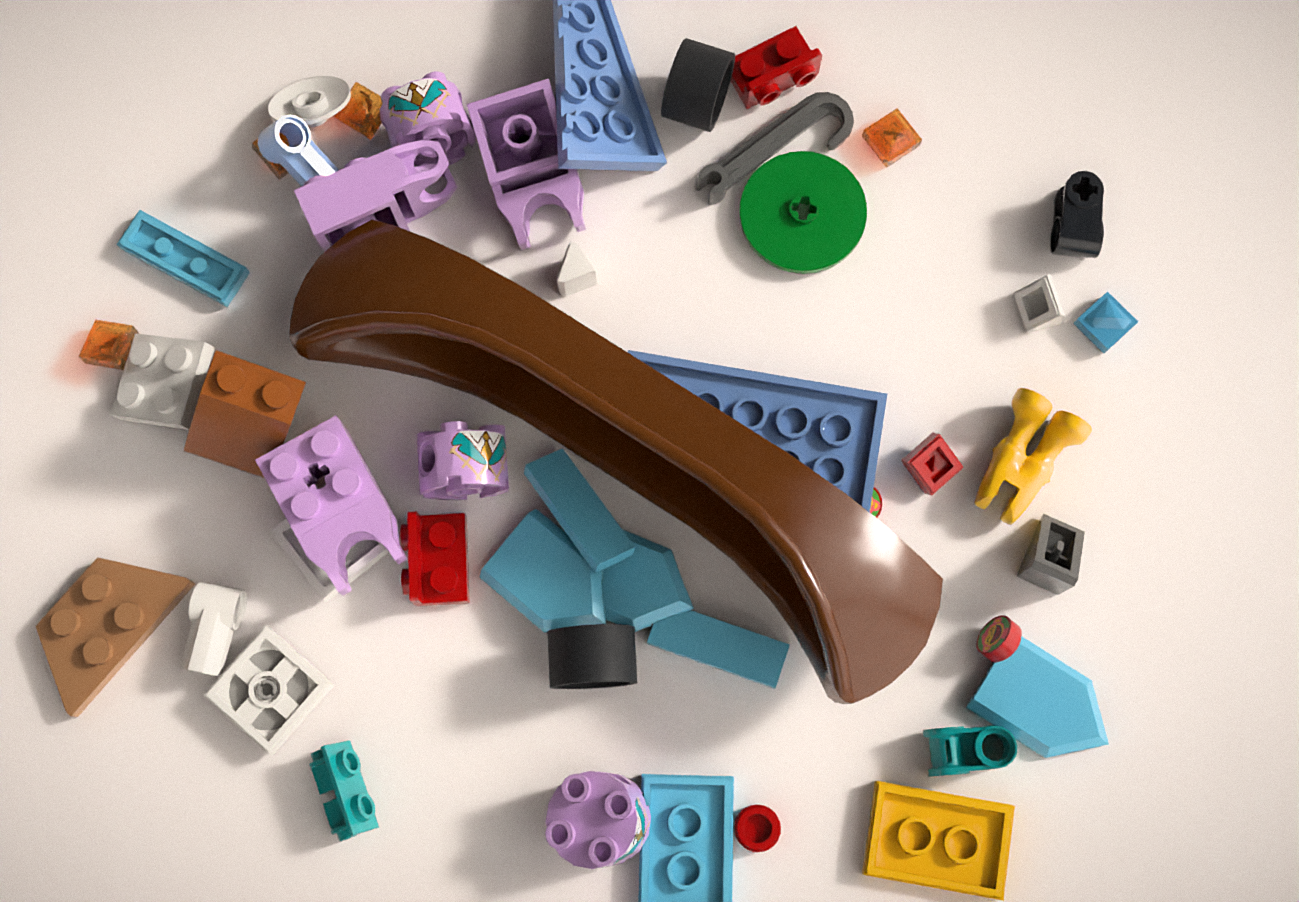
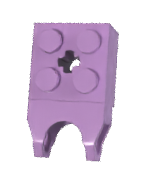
M549 78L467 104L497 207L512 226L521 250L531 247L529 240L530 220L533 213L544 205L554 204L562 207L573 221L577 233L586 230L582 215L584 189L578 169H558L556 96ZM528 135L529 139L524 143H520L519 138Z
M419 140L394 146L368 158L353 159L343 169L330 175H319L310 178L302 187L295 189L294 192L313 235L325 252L346 233L372 219L410 231L407 223L429 214L447 202L456 190L457 185L448 168L449 162L438 141ZM423 151H432L438 156L437 164L414 166L416 156ZM441 176L447 180L445 189L438 194H430L424 190L429 185L435 183Z
M336 415L255 460L307 558L327 573L336 590L341 595L352 591L348 582V572L345 563L350 548L356 543L364 540H375L389 551L394 561L396 560L398 564L407 560L399 542L397 519L348 429ZM326 475L324 478L326 485L319 489L316 483L322 476Z

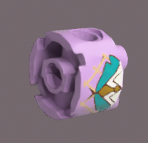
M430 72L420 80L411 81L403 86H392L382 92L381 100L383 104L380 108V119L388 132L391 148L419 140L438 141L448 159V166L466 155L463 148L468 143H470L471 148L473 147L476 135L472 121L463 107L461 92L454 83L447 81L444 73ZM423 151L416 156L414 165L418 167L424 164H437L438 156L432 151Z
M452 421L440 424V431H425L417 434L420 495L423 494L424 498L467 500V495L480 493V498H487L509 491L505 426L485 425L479 427V430L468 429L466 422Z
M595 771L572 774L565 778L563 783L557 787L548 803L546 840L562 858L574 866L597 869L618 865L636 855L648 838L651 822L649 806L646 805L645 799L642 796L643 793L638 785L623 775Z

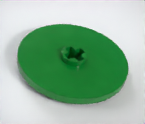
M789 152L770 159L752 174L744 187L740 201V224L744 237L752 250L768 264L792 273H816L841 263L857 247L866 226L867 202L859 181L842 163L816 152ZM800 204L808 205L807 209L810 214H808L807 220L798 219L799 214L796 211L799 209Z

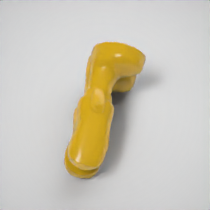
M1027 388L1017 389L1012 398L1011 405L1015 420L1011 431L1007 437L1003 438L993 448L992 460L980 483L974 501L977 507L985 510L992 499L998 494V489L1003 481L1016 487L1017 489L1007 501L1000 520L1008 525H1012L1024 513L1042 486L1050 482L1054 469L1053 462L1060 452L1067 446L1081 445L1087 440L1092 431L1091 426L1079 416L1063 410L1056 411L1048 422L1035 451L1027 456V445L1053 408L1048 399Z

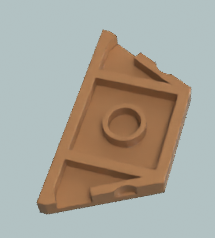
M97 557L35 627L65 711L71 717H79L194 587L195 583L191 579Z

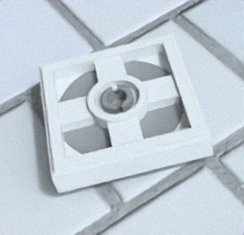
M265 625L203 696L268 755H274L335 685L277 633Z

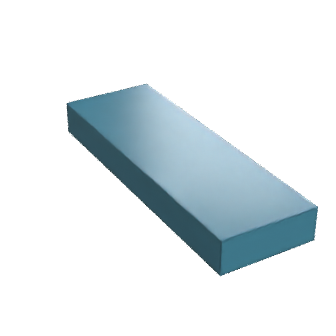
M142 210L138 211L116 244L121 250L227 308L250 273L245 266Z
M563 448L525 465L524 475L594 573L602 571L633 555L635 546Z
M692 610L679 615L675 614L653 623L647 640L648 645L773 689L777 686L790 644Z

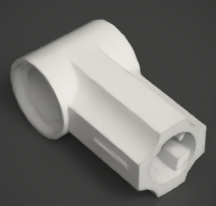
M199 582L195 586L188 612L192 624L180 666L181 669L220 676L223 673L233 631L240 627L246 612L247 593L245 590Z

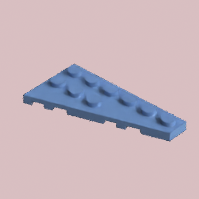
M553 0L558 169L660 170L667 164L611 0Z
M628 350V353L792 455L846 493L870 513L887 393Z

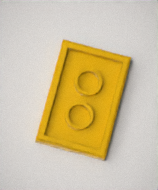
M875 781L862 875L1004 901L1015 805Z

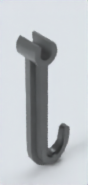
M816 92L806 97L721 162L705 166L700 171L696 190L700 191L707 184H715L716 186L710 190L707 203L708 205H714L721 202L729 188L827 115L836 116L841 122V127L827 143L829 150L837 149L851 134L854 124L853 111L844 99L830 92Z

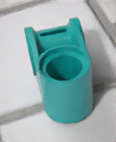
M959 726L923 730V736L929 739L932 767L928 769V777L970 774V771L999 769L1012 763L1017 755L1018 745L1015 737L1009 730L1001 726L973 728ZM987 735H994L1003 743L1004 751L1001 758L997 761H991L983 754L982 742Z

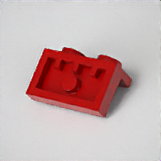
M794 26L736 55L730 82L746 109L757 104L764 106L776 100L781 92L794 85L796 87H803L812 82L820 71L823 55L819 48L811 50L797 26Z
M417 511L407 512V524H401L400 528L401 547L403 551H408V568H402L401 572L403 595H409L410 602L415 606L470 603L467 515L465 513L420 515Z

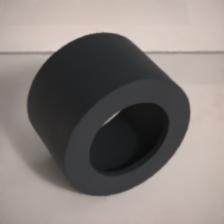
M685 38L676 53L668 76L662 100L661 116L711 132L718 120L727 95L734 69L735 53Z
M621 624L579 625L556 628L547 632L550 688L594 689L638 683L634 626Z

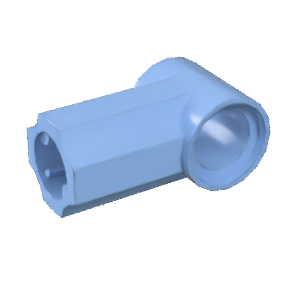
M285 115L262 130L258 136V147L263 157L272 163L281 164L301 186L312 177L319 175L327 176L339 171L311 140L309 127L305 121L297 116ZM279 132L286 136L289 147L281 141Z

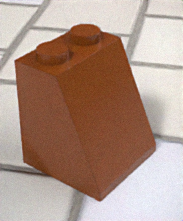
M216 350L198 398L183 451L264 478L255 460L284 444L306 382Z

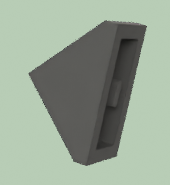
M1043 513L1017 577L1057 595L1074 587L1079 578L1085 531Z

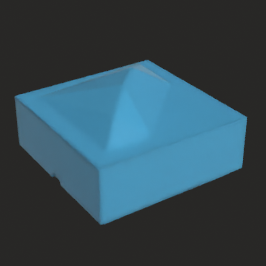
M1107 291L1073 324L1105 354L1139 321Z

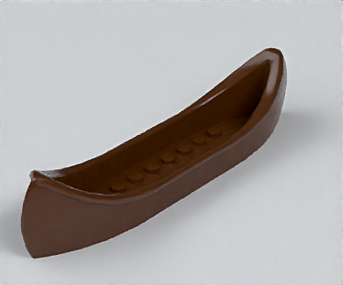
M373 219L346 233L318 257L306 274L295 297L290 318L289 339L299 355L308 360L376 368L428 379L477 396L524 420L688 525L734 561L773 603L796 636L812 664L827 697L835 703L854 704L889 686L912 665L926 646L940 608L943 578L921 556L846 493L792 455L531 291L472 258L427 237Z

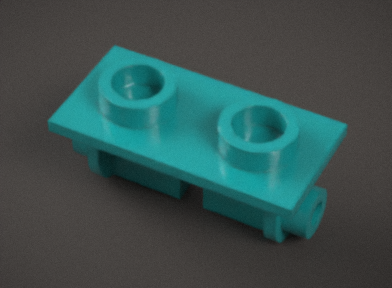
M351 741L321 746L320 750L311 753L313 762L309 766L319 794H326L334 790L336 796L335 799L323 803L331 834H337L339 842L357 836V834L379 828L375 816V804L370 795H368L360 771V760L353 750Z

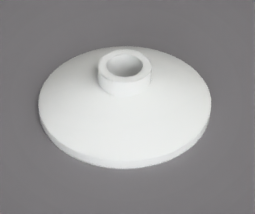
M316 76L294 82L277 92L268 104V112L274 122L285 115H294L305 121L308 127H317L324 124L328 118L337 114L348 104L351 98V91L347 82L338 77Z

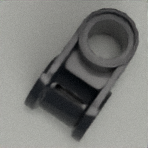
M1078 171L1072 174L1066 181L1065 186L1061 187L1055 195L1053 226L1050 237V249L1054 255L1097 258L1100 254L1104 237L1102 221L1104 186L1101 179L1093 172Z

